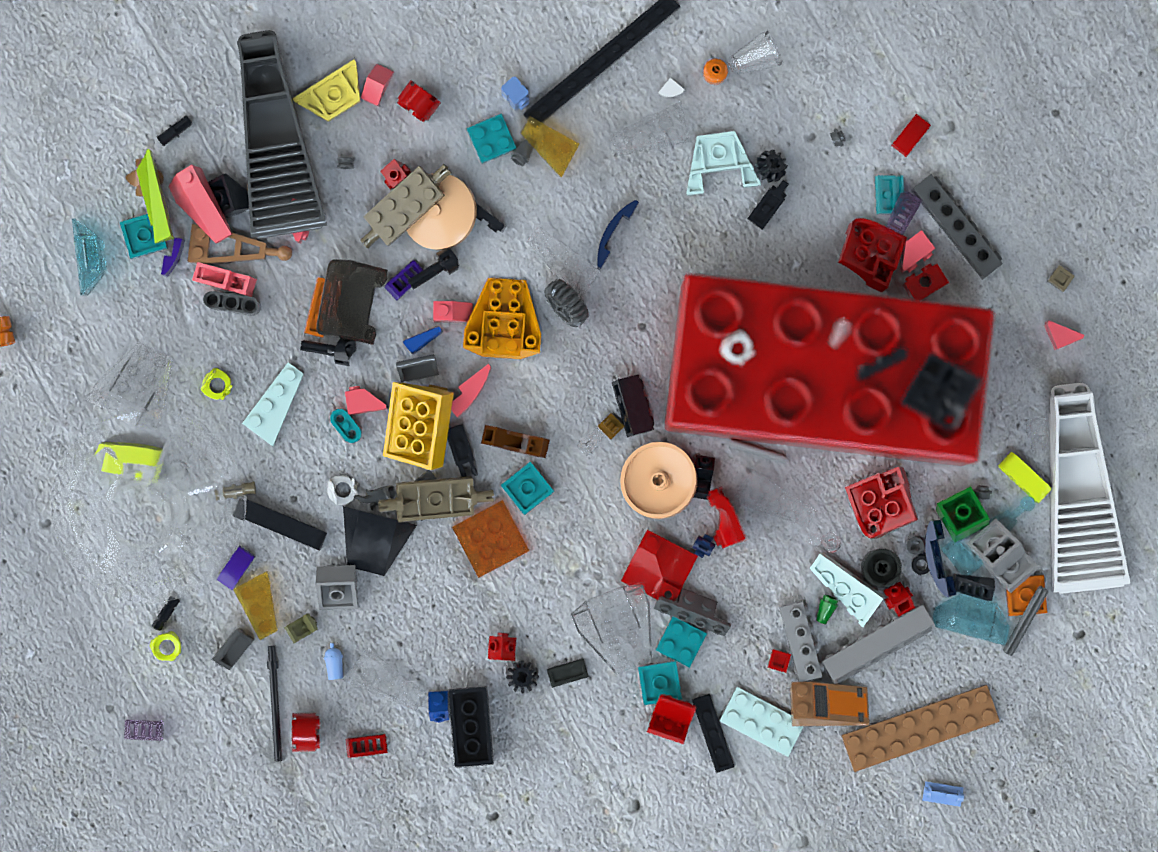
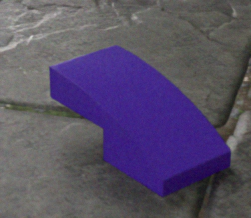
M174 238L172 256L164 255L161 275L168 277L176 267L184 248L185 241L183 239Z
M239 546L216 580L233 590L256 556Z

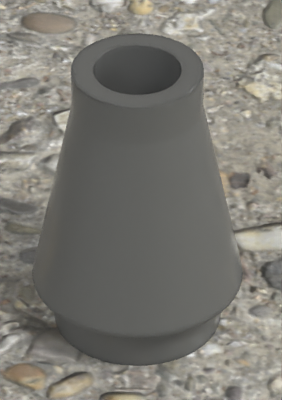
M526 137L512 152L511 160L520 166H524L525 163L527 164L536 142L530 137Z

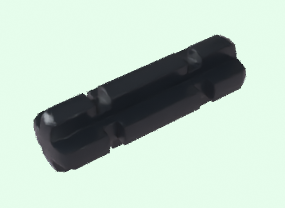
M173 595L169 597L168 603L164 605L157 616L158 619L152 624V627L158 631L163 629L164 623L168 621L175 610L174 607H177L180 602Z

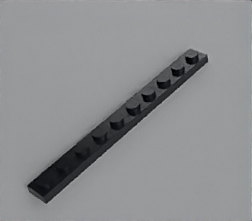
M658 0L524 112L523 116L534 129L538 128L679 10L681 6L676 0Z

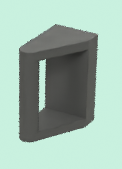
M434 354L396 362L401 383L439 375Z
M236 628L212 660L220 666L231 670L254 639L240 628Z

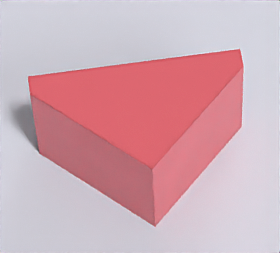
M376 64L366 79L361 99L378 106L394 71Z
M1048 320L1045 322L1044 327L1054 350L1081 340L1084 337V334Z

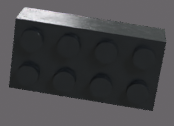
M477 686L449 689L448 696L455 768L494 764L488 687Z

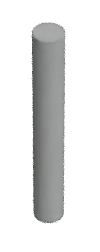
M731 439L729 445L785 463L786 455Z

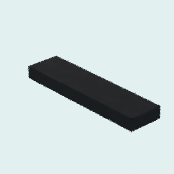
M710 693L691 699L693 705L696 706L695 712L716 773L733 768L734 764Z

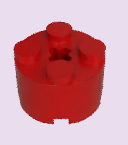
M412 80L409 81L397 98V104L405 110H413L412 115L422 122L428 121L442 103Z
M292 713V718H296V720H292V745H296V747H292V752H316V749H320V737L316 735V729H320V717L316 716V713Z

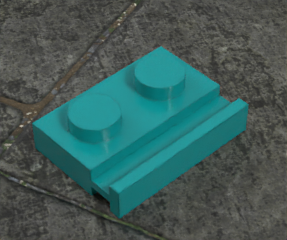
M903 175L875 176L877 214H905Z

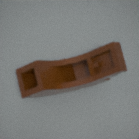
M485 425L481 444L542 458H546L550 439L522 434Z

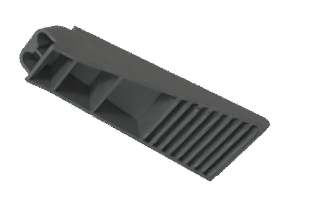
M272 30L244 34L239 37L237 45L241 65L251 238L257 237V239L321 229L322 226H327V221L281 59L276 33Z

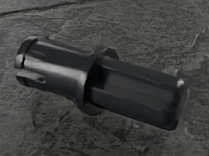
M184 116L174 125L170 124V127L157 136V139L164 147L174 138H179V134L193 123L188 116Z

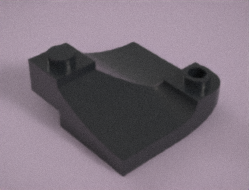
M930 353L922 368L917 372L900 404L931 420L937 426L951 431L960 424L983 379ZM952 418L953 423H946V419Z

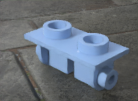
M925 781L922 800L961 807V801L963 802L964 788Z

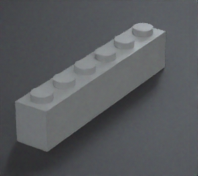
M923 605L915 606L914 609L908 611L904 616L893 618L892 622L888 625L878 626L872 634L861 636L856 643H849L843 646L840 652L827 655L822 663L833 683L839 684L935 630V624Z

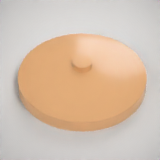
M450 174L439 186L445 196L406 230L409 236L423 247L434 250L452 248L464 241L474 227L477 215L474 195L462 180Z
M666 442L648 443L636 449L626 460L620 478L622 494L629 506L637 513L652 519L670 518L683 511L693 499L697 488L696 468L691 458L679 447Z

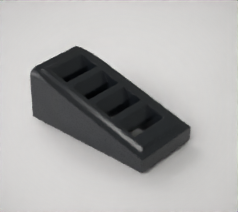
M956 574L954 585L956 592L992 601L995 591V578Z

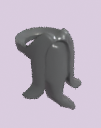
M389 485L374 490L366 489L367 496L355 495L354 498L365 504L370 503V508L373 511L374 507L379 505L378 500L394 499L396 492L394 491V486Z

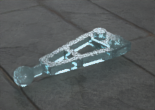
M1030 496L1023 497L1020 505L1011 513L1009 510H1006L991 518L989 524L994 519L1000 521L1006 517L1010 523L1005 528L1010 532L1018 523L1016 518L1024 511L1034 509L1035 500ZM973 534L955 543L952 539L941 548V551L962 575H972L983 565L981 558L976 562L960 543V541Z

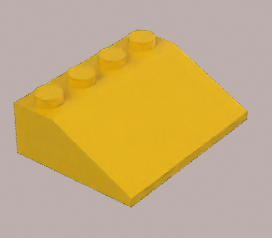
M393 382L383 456L429 470L443 467L454 393L433 387Z

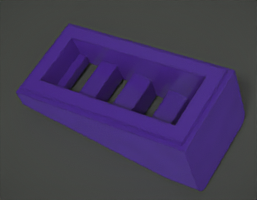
M412 260L384 287L396 301L412 288L404 274L406 273L412 278L415 275L409 270L410 268L417 274L423 271L415 260ZM399 278L406 284V287L398 281Z

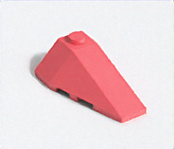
M190 165L178 172L168 186L176 203L215 243H219L231 236L233 233L202 168Z

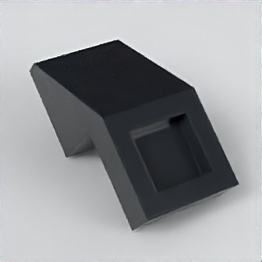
M696 455L694 466L697 472V488L693 498L708 500L707 496H709V491L711 490L714 472V457Z

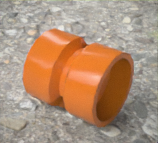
M9 316L0 317V347L15 343L14 334L10 331L12 325Z

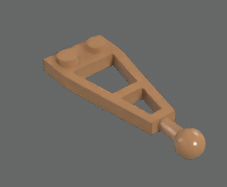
M192 224L187 261L189 263L199 262L208 265L266 259V255L278 256L280 260L287 261L292 257V250L288 246H281L279 249L267 248V244L233 233L228 238L236 240L234 256L208 258L211 238L197 224ZM243 242L260 247L259 254L241 255Z

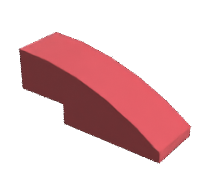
M197 262L192 281L252 297L257 279Z
M489 364L458 387L462 394L452 401L451 408L457 418L474 403L481 393L491 371Z

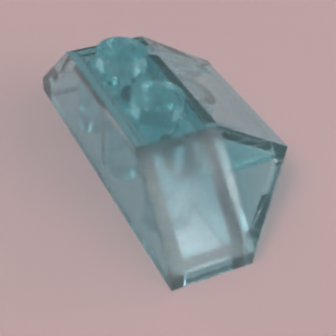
M74 218L72 219L80 295L88 296L104 276V270L107 269L106 260L102 258L104 242L103 239L100 240L98 235Z
M958 594L936 606L932 617L937 628L1004 646L1010 629L997 603L963 594Z

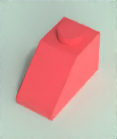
M433 301L434 322H468L473 311V303Z
M360 386L349 387V391H345L349 415L388 409L386 404L367 390L361 389Z

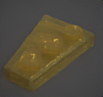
M529 116L520 134L562 178L579 143Z
M268 571L233 589L259 640L278 631Z

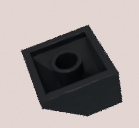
M222 174L208 182L225 218L241 214L249 209L247 190L229 175Z

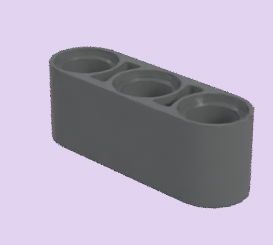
M209 291L203 298L204 304L212 310L252 316L258 314L261 309L260 303L255 298L249 296ZM211 296H217L218 298L215 305H209V298ZM232 298L236 299V306L228 308V301ZM250 301L256 304L253 311H247L246 305Z

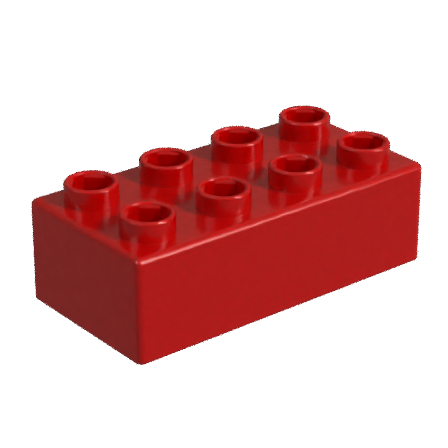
M688 273L684 276L680 288L664 427L667 431L954 466L976 463L979 460L995 312L988 308ZM738 331H742L747 335L752 344L751 352H754L742 365L729 361L721 351L724 338ZM741 341L733 342L730 346L731 354L736 357L743 355L745 352L744 343ZM904 348L907 350L908 356L901 363L858 382L855 375L859 371V367L865 364L871 366L877 363L876 359L884 355L888 358L892 356L896 349ZM930 353L983 379L960 424L951 431L937 426L931 420L900 404L917 372L922 368ZM947 418L946 423H953V419Z

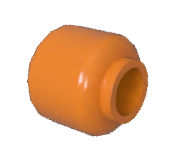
M711 59L705 64L703 76L709 84L719 85L727 78L728 67L721 59Z

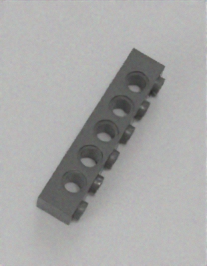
M930 174L917 184L911 192L983 280L1003 264L1001 262L1002 257L996 250L993 252L989 247L990 242L984 235L980 236L977 232L978 227L973 221H968L965 217L966 212L961 206H956L953 202L954 197L949 191H944L941 187L942 182L940 179ZM930 192H937L939 199L937 201L932 200ZM943 206L950 208V215L946 216L942 213ZM955 221L962 223V230L958 231L954 228ZM967 236L974 238V245L971 246L966 243ZM979 251L986 253V260L983 261L978 258Z

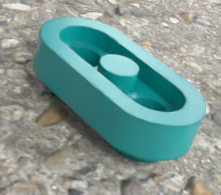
M343 409L334 410L330 416L332 425L345 441L349 443L358 442L362 436L360 427L347 411ZM339 415L344 417L343 422L337 421ZM351 430L356 432L354 437L349 436Z

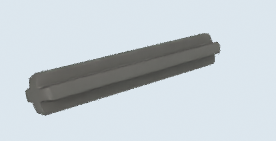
M1042 586L1037 588L1003 649L1004 653L1012 656L1048 594L1046 588Z

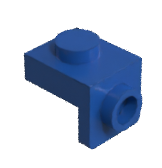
M448 691L428 692L430 721L440 723L449 720Z

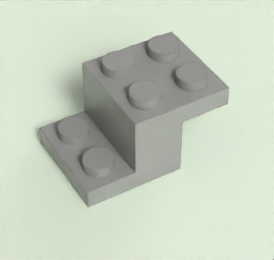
M994 519L967 543L968 547L981 558L985 568L1010 593L1039 569V565L1025 552L1021 542L997 519Z

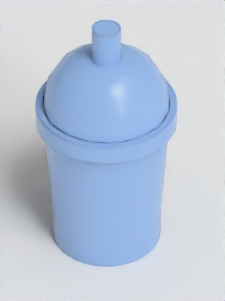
M330 643V649L325 652L324 657L328 680L344 678L343 654L338 648H334V643Z

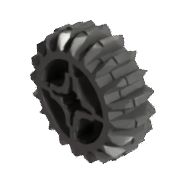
M556 279L545 288L544 293L547 302L558 317L566 322L567 325L577 328L589 317L587 306L579 294L565 281Z

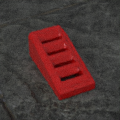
M386 734L345 739L348 758L388 753ZM376 739L380 740L381 750H377ZM368 740H372L373 751L369 750ZM360 741H364L365 752L361 751ZM352 742H356L357 753L353 751Z

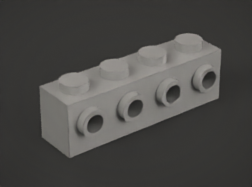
M797 602L779 607L798 682L822 677L821 672H824L822 661L817 659L816 654L819 653L817 642L813 643L812 635L815 633L812 623L808 624L807 616H810L807 604L804 605L803 602Z

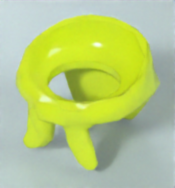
M214 368L203 378L201 391L212 399L223 400L226 395L230 394L233 385H231V379L225 372ZM214 378H221L225 383V388L220 393H214L210 389V382Z
M174 631L160 634L150 641L151 651L158 660L174 661L181 653V642ZM163 640H171L174 643L175 650L172 654L164 655L160 652L159 645Z

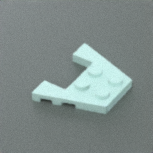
M735 131L697 136L687 186V196L704 194L701 174L741 169L743 188L761 185Z

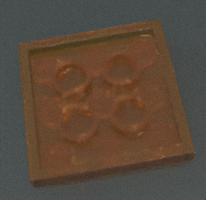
M503 500L452 527L478 578L529 552Z

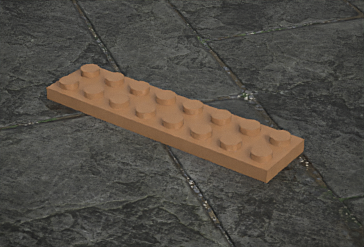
M983 685L841 735L853 771L857 772L1000 722L988 686Z

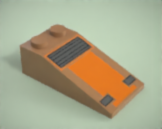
M818 682L791 683L792 726L869 725L867 687Z

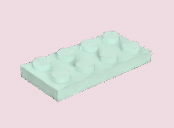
M736 687L719 720L787 757L804 727L792 726L790 714L739 687Z

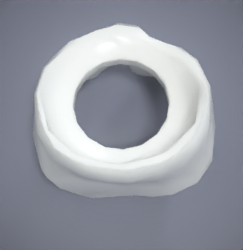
M742 331L726 336L722 342V354L733 363H740L742 365L745 360H748L754 354V352H751L752 344L750 339ZM735 341H741L745 345V352L738 357L733 356L730 352V346Z
M341 475L328 480L327 494L335 505L347 504L353 501L355 495H358L354 478L350 479L348 476ZM345 482L350 486L351 492L347 497L342 498L336 494L335 488L338 483Z

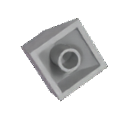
M355 565L317 567L316 589L319 610L358 609Z

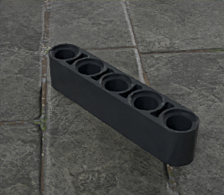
M243 497L240 498L233 514L317 550H321L327 535L325 531Z

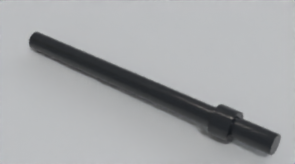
M272 645L268 646L269 661H267V669H269L274 762L282 761L277 681L279 665L278 661H276V647Z

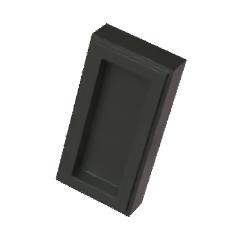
M584 658L547 669L552 688L589 677Z

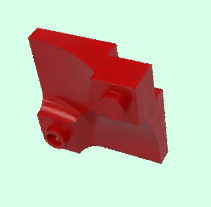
M865 218L854 219L848 225L847 237L838 263L860 276L866 282V286L882 293L889 287L892 274L897 269L907 237L875 221Z
M898 466L845 487L856 520L866 537L877 539L890 531L918 520L904 467ZM873 526L877 527V531L875 533H873L872 531Z
M721 486L709 491L707 499L711 507L715 506V509L719 510V526L713 538L716 545L721 546L723 549L746 540L736 513L728 497H725L722 491L724 489Z
M646 530L621 581L657 600L660 597L666 598L664 593L670 591L672 596L667 599L675 602L698 556Z

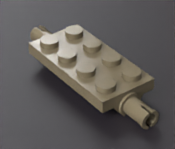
M443 164L433 174L426 173L421 166H418L363 216L372 227V230L360 239L362 243L364 242L363 245L369 249L374 242L381 238L387 246H390L445 196L440 190V183L452 173L450 169L448 170V166Z
M472 476L396 483L395 499L378 500V504H380L378 508L379 512L396 510L398 522L474 515V506L477 503L494 502V498H492L494 492L492 489L485 491L474 490Z

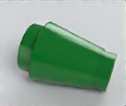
M824 594L823 598H820L816 621L827 624L838 607V599Z

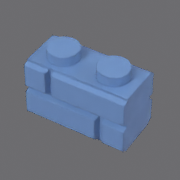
M516 76L501 86L502 96L514 110H523L530 104L529 91L524 85H521Z

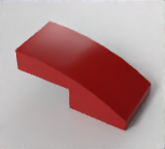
M916 114L891 146L907 157L931 125Z

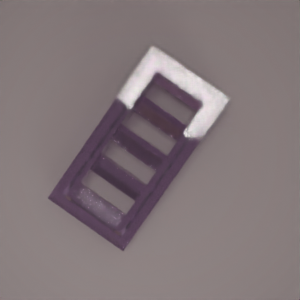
M908 191L902 192L886 227L903 235L918 210L922 199ZM902 207L907 208L909 211L903 210ZM898 214L903 215L905 219L899 217ZM894 221L902 223V226L895 224Z
M125 720L124 739L163 740L164 721ZM130 724H134V735H130ZM138 724L141 725V735H138ZM145 725H149L148 736H145ZM153 725H156V736H152Z

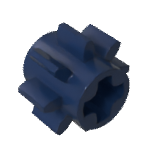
M704 534L703 537L698 535L692 546L696 550L694 554L701 558L704 555L709 557L716 545L712 542L713 538L707 534Z

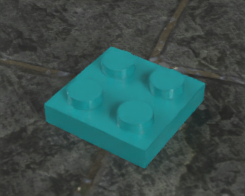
M502 114L466 128L481 164L516 149Z
M148 214L120 222L131 260L168 249L166 241L155 244L153 226L150 224Z
M531 461L501 484V487L524 515L554 492Z
M672 617L656 651L690 668L707 633L676 617Z
M676 661L638 667L644 705L656 704L660 695H669L674 699L682 700Z

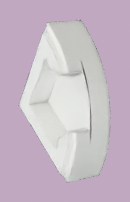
M670 78L658 94L663 97H676L681 95L685 89Z

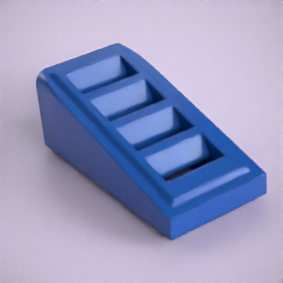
M436 327L406 339L403 343L411 354L414 355L443 331L440 327Z

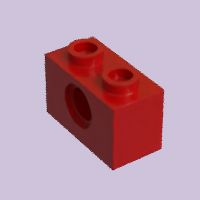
M930 263L921 269L922 273L916 276L913 273L905 278L906 282L903 284V287L912 300L921 301L949 283L938 264L932 266ZM925 277L929 280L928 287H923L920 284L921 278Z

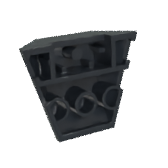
M343 506L347 565H355V568L358 570L385 576L417 525L398 522L395 519Z

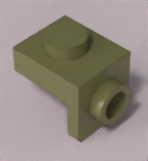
M309 613L284 627L293 644L318 630L315 618L310 616Z

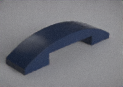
M634 200L623 207L608 224L598 249V269H602L610 255V251L605 249L622 217L630 220L639 201Z
M941 520L930 521L926 532L925 549L931 576L945 597L957 595L953 576H945L938 543L939 539L945 538Z

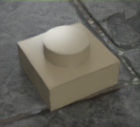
M1059 265L1047 282L1061 292H1064L1075 276Z

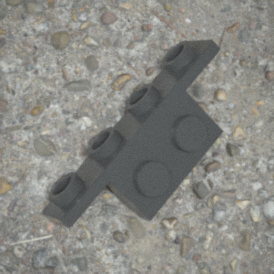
M684 588L681 589L677 602L660 597L654 606L655 610L663 614L671 615L681 621H686L699 628L712 631L717 635L725 636L731 627L730 623L714 617L717 601Z

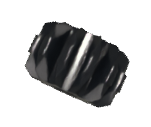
M775 150L764 151L762 155L757 157V163L754 167L759 169L756 174L762 175L761 180L767 179L768 183L778 182L781 177L785 176V170L788 165L784 164L786 158L780 157L781 152L776 154Z
M524 660L520 662L521 667H518V664L514 662L513 666L516 670L508 668V671L513 673V675L506 676V679H513V681L508 683V686H512L515 683L516 686L513 690L515 692L518 690V687H521V693H524L525 686L529 692L532 691L529 684L537 685L532 680V678H539V675H532L533 672L537 671V668L529 670L531 662L527 664V667H524ZM519 672L527 673L526 682H522V680L520 682L517 679Z

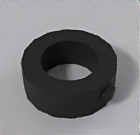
M926 555L917 556L913 559L912 568L918 575H924L930 571L928 563L923 571L918 570L916 566L917 562L921 559L927 563Z

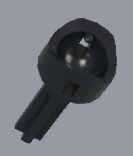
M444 248L436 253L438 262H435L407 280L413 290L443 270L449 275L458 270V258L451 248Z
M339 339L335 346L302 340L300 350L334 356L335 364L350 366L349 359L356 351V342Z

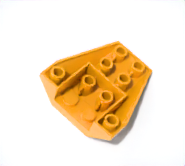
M488 278L464 329L463 348L482 357L523 359L539 354L541 331L526 280Z

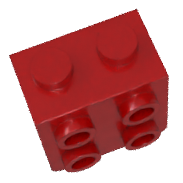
M660 695L653 710L647 732L684 744L689 725L696 711V706L686 701L674 699L669 695Z

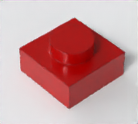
M772 649L767 668L786 673L791 654Z

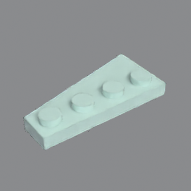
M288 362L242 424L274 447L304 374Z
M823 552L819 554L810 567L821 582L832 590L838 601L840 600L847 607V611L857 618L858 623L862 627H864L885 597Z

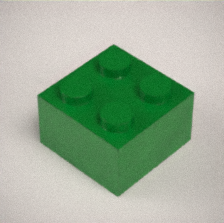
M971 486L936 505V512L954 543L989 525L990 518Z

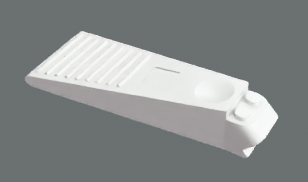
M1084 383L1054 386L1051 390L1049 413L1050 487L1052 489L1050 491L1053 593L1059 592V594L1124 587L1125 584H1130V578L1095 416L1093 392H1090V388Z

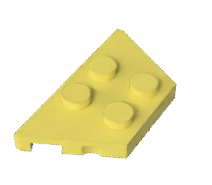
M355 59L292 98L294 102L327 122L360 102V92Z

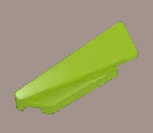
M147 149L136 171L150 224L153 226L154 241L157 244L172 240L174 236L152 150Z

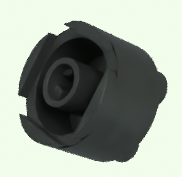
M874 549L865 555L861 563V572L864 579L876 587L893 585L901 574L902 564L900 558L896 553L888 549ZM878 564H885L884 572L877 571L879 568Z

